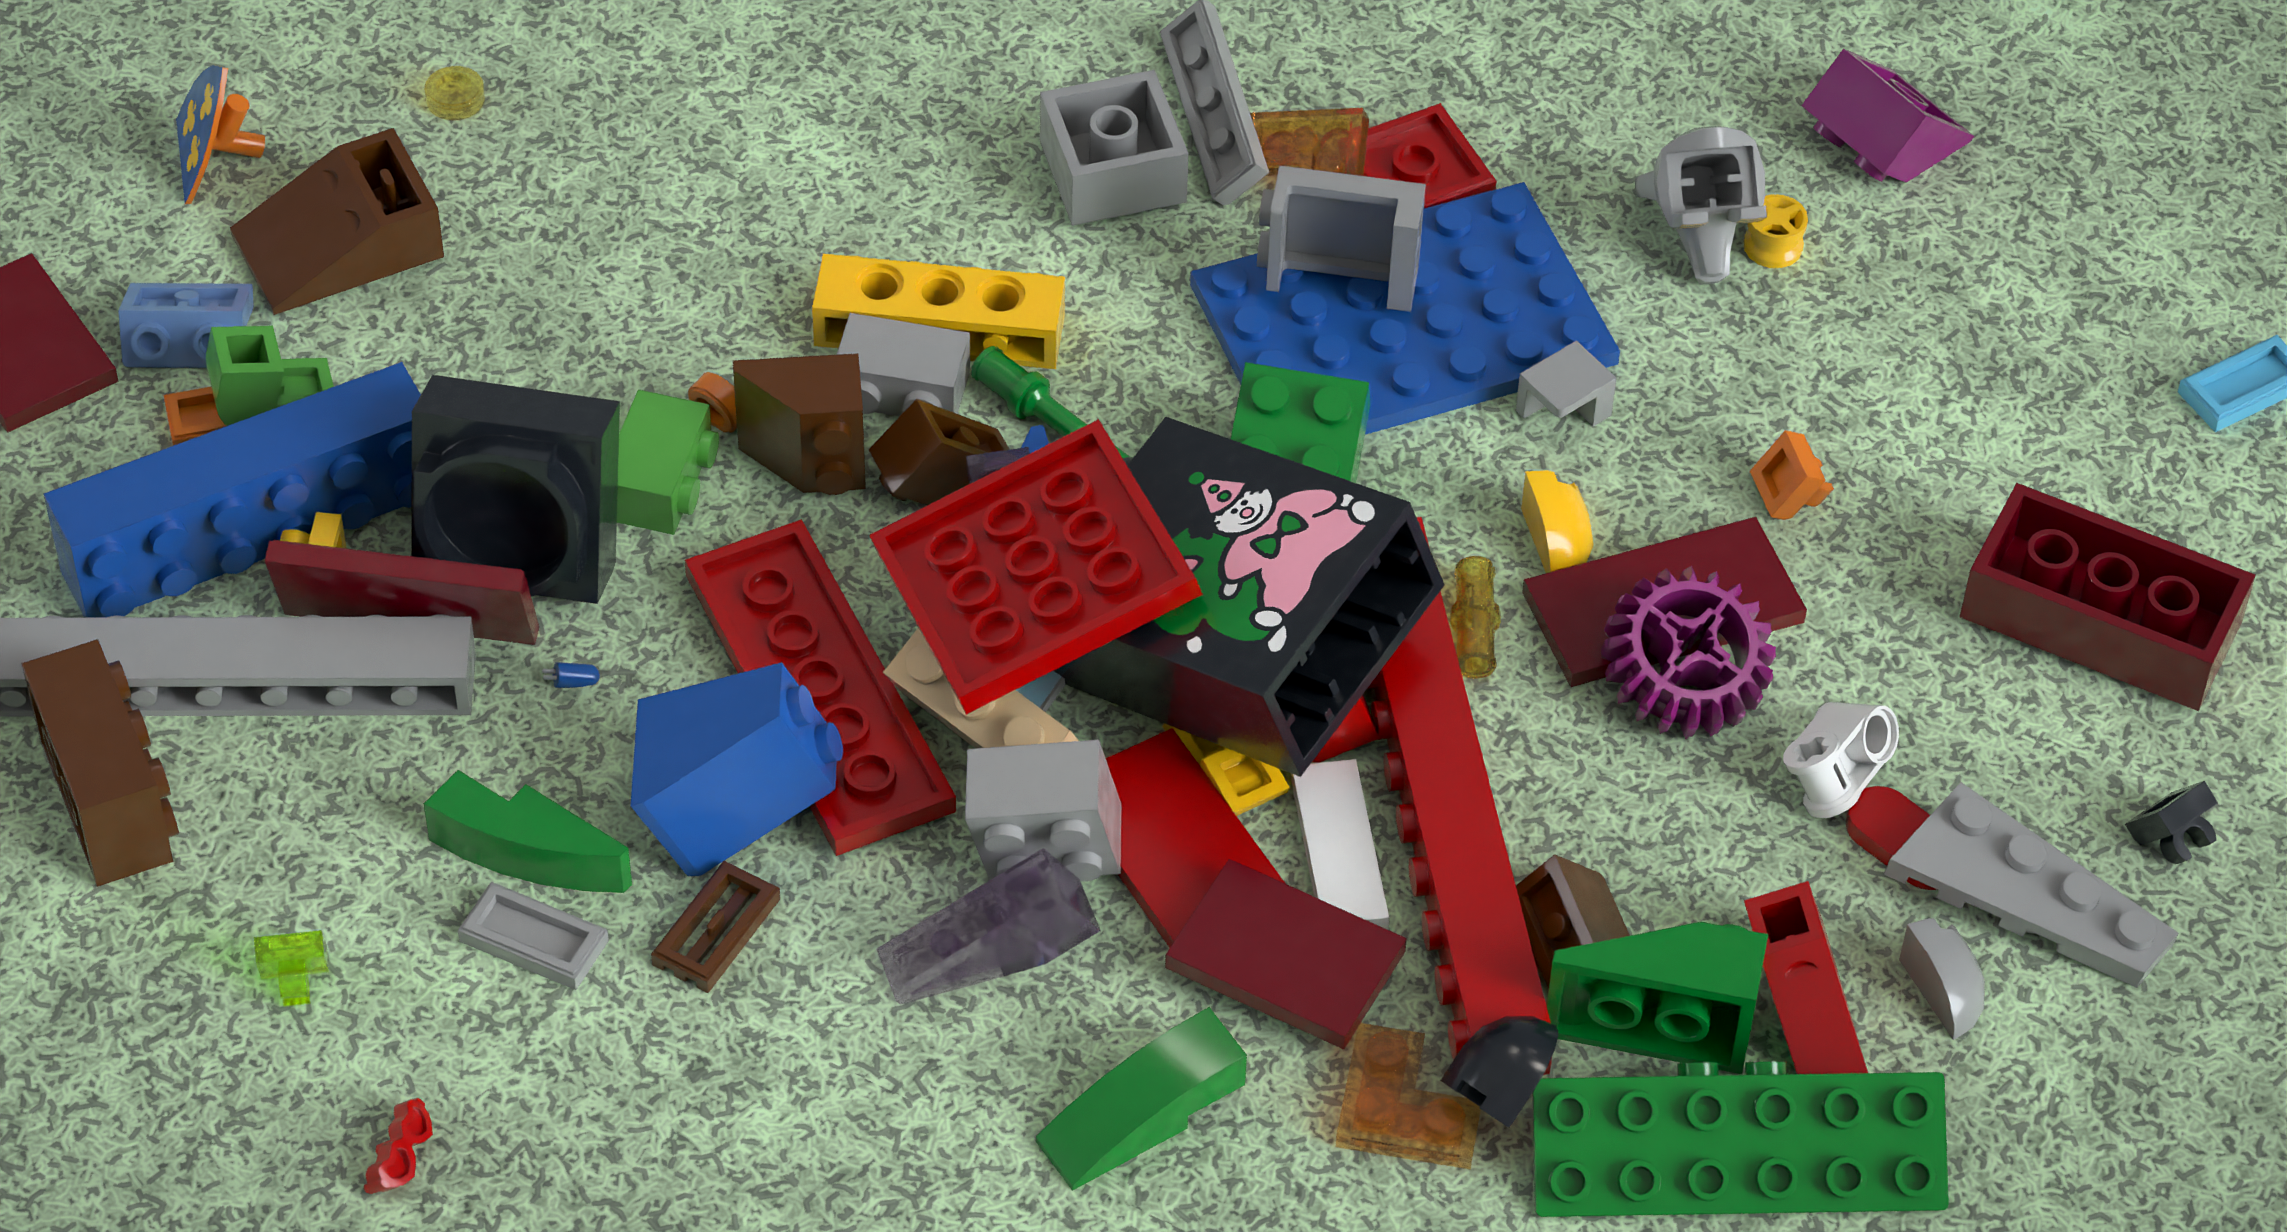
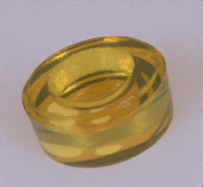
M449 66L441 68L431 74L425 83L424 90L428 109L435 116L445 120L469 118L482 108L485 101L482 78L477 72L467 67Z

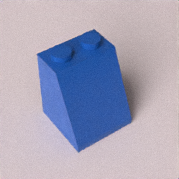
M782 662L638 699L630 806L687 876H701L836 789L837 761H840L843 757L841 736L837 727L831 722L827 723L816 709L807 687L804 685L799 686Z

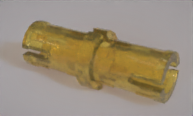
M1469 556L1461 559L1454 569L1456 577V602L1450 610V624L1456 632V653L1462 676L1479 679L1491 675L1497 666L1495 658V631L1499 629L1501 623V611L1499 605L1494 601L1496 569L1493 567V563L1485 557Z

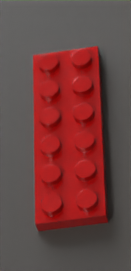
M802 519L685 560L686 577L736 671L742 673L782 662L798 685L807 687L812 696L814 706L827 723L831 722L837 727L842 740L843 757L840 761H837L836 789L809 806L836 856L956 812L955 793L897 689L883 673L885 668Z

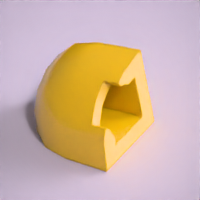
M1549 470L1525 471L1521 510L1545 572L1549 573L1586 563L1594 544L1589 513L1578 486L1575 483L1569 485L1558 482L1555 473Z

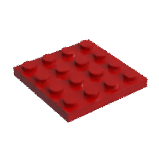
M1099 419L869 535L881 561L966 715L1203 595L1195 575Z

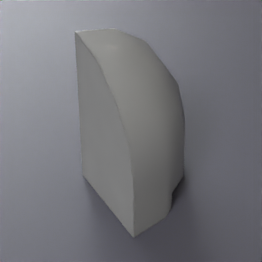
M1934 918L1907 924L1899 961L1954 1040L1972 1029L1984 1010L1985 979L1976 956L1952 924L1947 929H1941Z

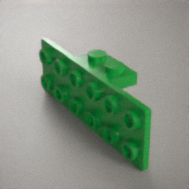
M1772 1061L1745 1062L1746 1075H1719L1718 1063H1677L1678 1076L1541 1078L1532 1093L1535 1213L1540 1217L1939 1211L1947 1209L1949 1205L1945 1078L1940 1072L1787 1074L1786 1062Z

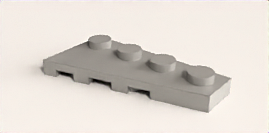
M1962 782L1892 856L1884 872V875L1906 884L1908 877H1911L1939 890L1936 896L1937 899L1962 909L1966 902L2001 918L1998 926L2022 937L2025 932L2036 933L2056 942L2058 953L2138 988L2173 946L2179 934Z

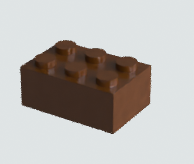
M96 639L21 663L41 745L96 886L98 887L174 862L169 838L179 835V829L170 802L166 797L171 795L170 787L159 757L152 759L146 748L151 746V742L139 708L132 710L128 700L123 702V700L131 698V692L120 661L108 664L100 642Z

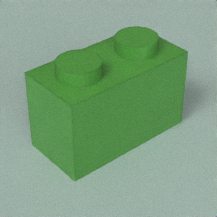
M638 389L619 433L617 523L674 535L683 513L693 514L700 493V479L698 476L702 467L710 469L713 466L719 447V433L711 431L709 404Z

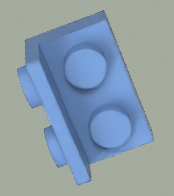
M130 283L118 310L123 365L126 367L207 368L206 350L211 327L247 326L254 307L253 285Z

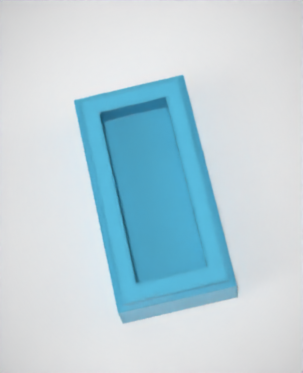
M2275 335L2180 380L2178 393L2210 428L2217 432L2287 398V345L2278 335Z

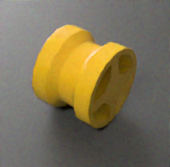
M1779 194L1766 195L1763 206L1766 205L1767 217L1758 222L1747 223L1748 229L1744 236V251L1758 265L1768 268L1787 267L1799 260L1803 252V236L1808 224L1807 211L1794 198Z

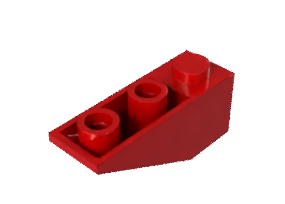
M1809 881L1744 900L1752 931L1768 934L1763 968L1796 1073H1868L1825 926Z

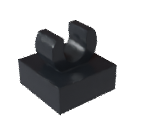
M2202 781L2169 793L2128 821L2125 826L2140 846L2160 839V848L2165 859L2173 864H2179L2192 858L2189 849L2184 843L2183 837L2185 832L2189 834L2193 843L2200 848L2210 845L2217 840L2213 826L2206 819L2200 817V815L2218 804L2206 782Z

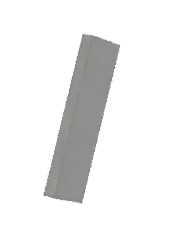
M1198 0L1160 31V35L1212 199L1222 205H1229L1265 177L1269 170L1216 7L1207 0Z

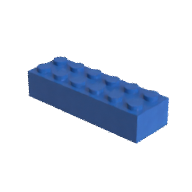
M402 362L43 493L60 570L84 618H107L115 615L126 616L138 606L165 596L182 595L191 590L194 585L223 574L241 573L250 568L255 562L265 559L269 541L280 540L282 531L294 529L311 534L316 512L341 514L343 528L351 530L366 525L372 518L401 507L410 508L412 410L421 394Z

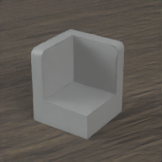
M1576 340L1520 373L1516 412L1521 417L1526 418L1541 408L1546 407L1556 417L1562 418L1576 410L1591 426H1595L1612 416L1617 378Z

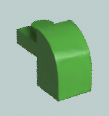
M273 325L211 327L206 350V365L216 409L220 419L226 426L334 387L327 358L281 359Z

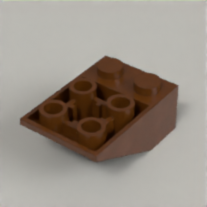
M394 128L335 147L230 227L231 235L273 315L444 257L438 207Z

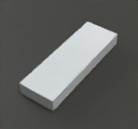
M1356 759L1313 763L1309 765L1301 777L1291 774V783L1314 897L1388 930L1389 913Z

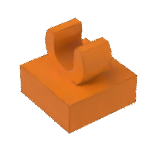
M1785 430L1750 470L1751 476L1772 518L1791 519L1804 504L1816 507L1834 490L1831 483L1825 482L1826 480L1820 469L1823 466L1821 460L1814 456L1804 434Z

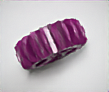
M1692 566L1683 570L1679 581L1674 578L1667 568L1658 573L1654 584L1643 577L1642 580L1635 584L1632 595L1626 593L1619 598L1615 606L1616 614L1610 616L1605 625V635L1609 639H1606L1602 645L1601 658L1612 662L1605 671L1606 682L1624 683L1617 693L1618 704L1635 700L1639 704L1635 712L1637 722L1646 719L1649 713L1659 717L1660 720L1657 724L1660 734L1667 732L1673 722L1680 724L1685 739L1694 736L1699 723L1710 737L1720 732L1724 724L1723 721L1734 727L1742 722L1746 715L1745 710L1752 711L1758 707L1763 698L1761 690L1767 689L1773 679V670L1768 666L1773 663L1776 657V647L1765 643L1772 633L1771 623L1754 621L1760 611L1759 601L1744 605L1738 601L1742 592L1740 583L1731 586L1728 592L1717 587L1720 582L1717 571L1709 574L1705 583L1697 581ZM1677 615H1686V616H1691V617H1695V618H1694V619H1683V618H1681V617H1679V616H1677ZM1717 631L1728 642L1734 656L1735 665L1729 661L1731 655L1720 646L1717 639ZM1641 639L1649 644L1647 651L1657 658L1660 664L1659 674L1648 662L1643 651ZM1701 639L1702 641L1697 651L1691 656L1687 655L1682 663L1676 666L1675 664L1680 654L1686 649L1690 650L1695 642ZM1685 685L1695 686L1703 691L1688 690L1681 687Z

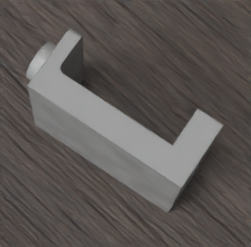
M1279 165L1275 190H1263L1259 214V225L1270 227L1269 231H1261L1257 254V267L1267 268L1266 290L1279 292L1282 272L1285 269L1388 281L1387 309L1411 312L1419 268L1426 184Z

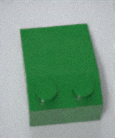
M1696 922L1555 950L1547 998L1550 1022L1557 1026L1558 1039L1679 1063H1718L1719 1070L1742 1074L1768 934L1749 931L1733 924L1717 925Z

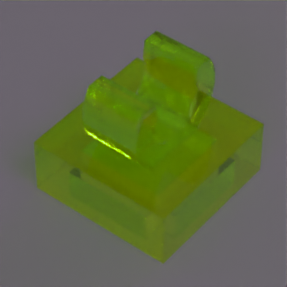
M322 930L254 937L256 965L261 979L278 978L283 1007L311 1004L308 974L329 972L328 949Z

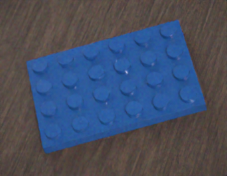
M1524 182L1424 209L1419 268L1411 312L1387 309L1388 281L1285 269L1282 272L1279 292L1267 291V268L1257 267V254L1190 271V286L1240 385L1245 362L1369 382L1370 410L1365 435L1517 393L1520 373L1576 340L1606 368L1618 365L1620 349Z

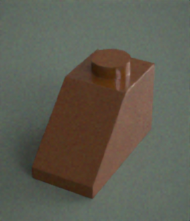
M915 399L868 449L881 472L879 480L883 487L898 500L907 501L910 499L924 505H929L1016 461L997 428L919 399Z

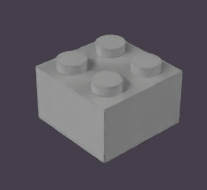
M1155 70L1040 92V144L1072 226L1187 203L1188 151Z
M1099 740L967 749L965 820L990 881H1000L1010 886H1024L1038 879L1068 878L1073 881L1084 882L1095 880L1101 875L1121 874L1122 804Z

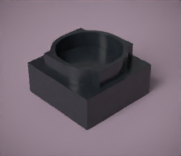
M432 375L412 410L411 556L521 569L525 573L531 597L538 595L598 604L616 563L620 401Z

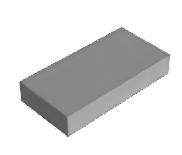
M490 882L458 929L459 942L574 990H577L609 941L607 929L494 882Z

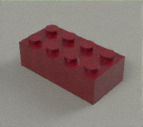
M2016 483L1970 569L1960 618L2199 711L2242 624L2256 574Z

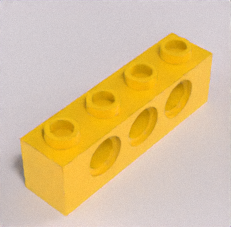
M823 254L812 305L814 346L839 348L849 314L855 313L969 332L970 361L975 362L979 354L986 348L997 346L1019 366L1056 369L1065 317V277L1043 275L1040 273L982 269L978 267L928 264L917 261L907 262L853 255Z

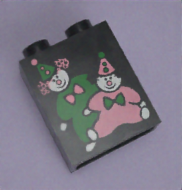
M1165 417L1136 455L1123 458L1195 575L1203 595L1055 669L1054 672L1065 679V685L1301 777L1445 584L1409 501Z

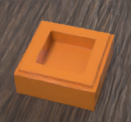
M211 386L163 395L173 446L226 427L218 415Z

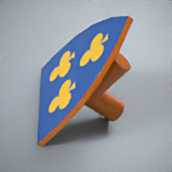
M212 65L203 70L194 81L176 118L185 204H192L207 168L212 150L261 158L265 149L264 135L239 130L250 107L249 101L242 95L230 94L223 105L228 68Z

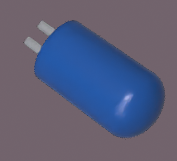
M556 662L553 669L542 670V673L553 674V676L544 675L543 680H553L555 688L590 686L596 684L600 678L597 667L592 664Z

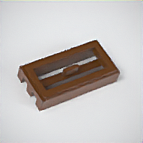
M723 861L651 953L652 965L661 970L667 967L674 971V977L684 982L689 978L696 982L698 989L709 993L780 901V888ZM731 883L738 885L739 888L725 906L719 909L707 924V929L687 955L684 956L678 953ZM753 894H756L755 899L704 965L700 964Z

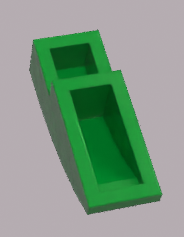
M457 770L423 803L429 841L474 864L506 876L540 885L579 891L624 893L632 885L628 847L527 784L508 801L465 773Z
M1208 1007L1157 1037L1101 1077L1036 1135V1143L1073 1191L1188 1129L1189 1115L1245 1086L1247 1054L1211 1008Z

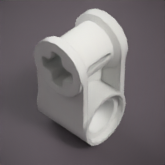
M1828 702L1818 709L1814 719L1801 735L1787 747L1783 754V762L1791 774L1798 776L1805 791L1803 804L1811 816L1830 818L1850 809L1858 801L1861 792L1882 765L1893 756L1897 748L1899 739L1897 718L1890 708L1882 705Z

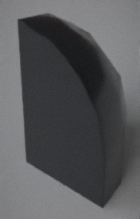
M1506 1016L1481 1027L1463 1045L1440 1081L1510 1128L1547 1069L1556 1048L1559 1035L1557 1026L1534 1016Z

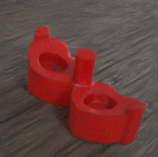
M410 1099L394 1106L395 1118L388 1126L390 1140L376 1146V1162L369 1166L366 1171L367 1184L363 1187L366 1193L386 1192L406 1184L415 1177L416 1156L412 1147L425 1142L433 1135L431 1118L424 1107L425 1103L421 1099Z

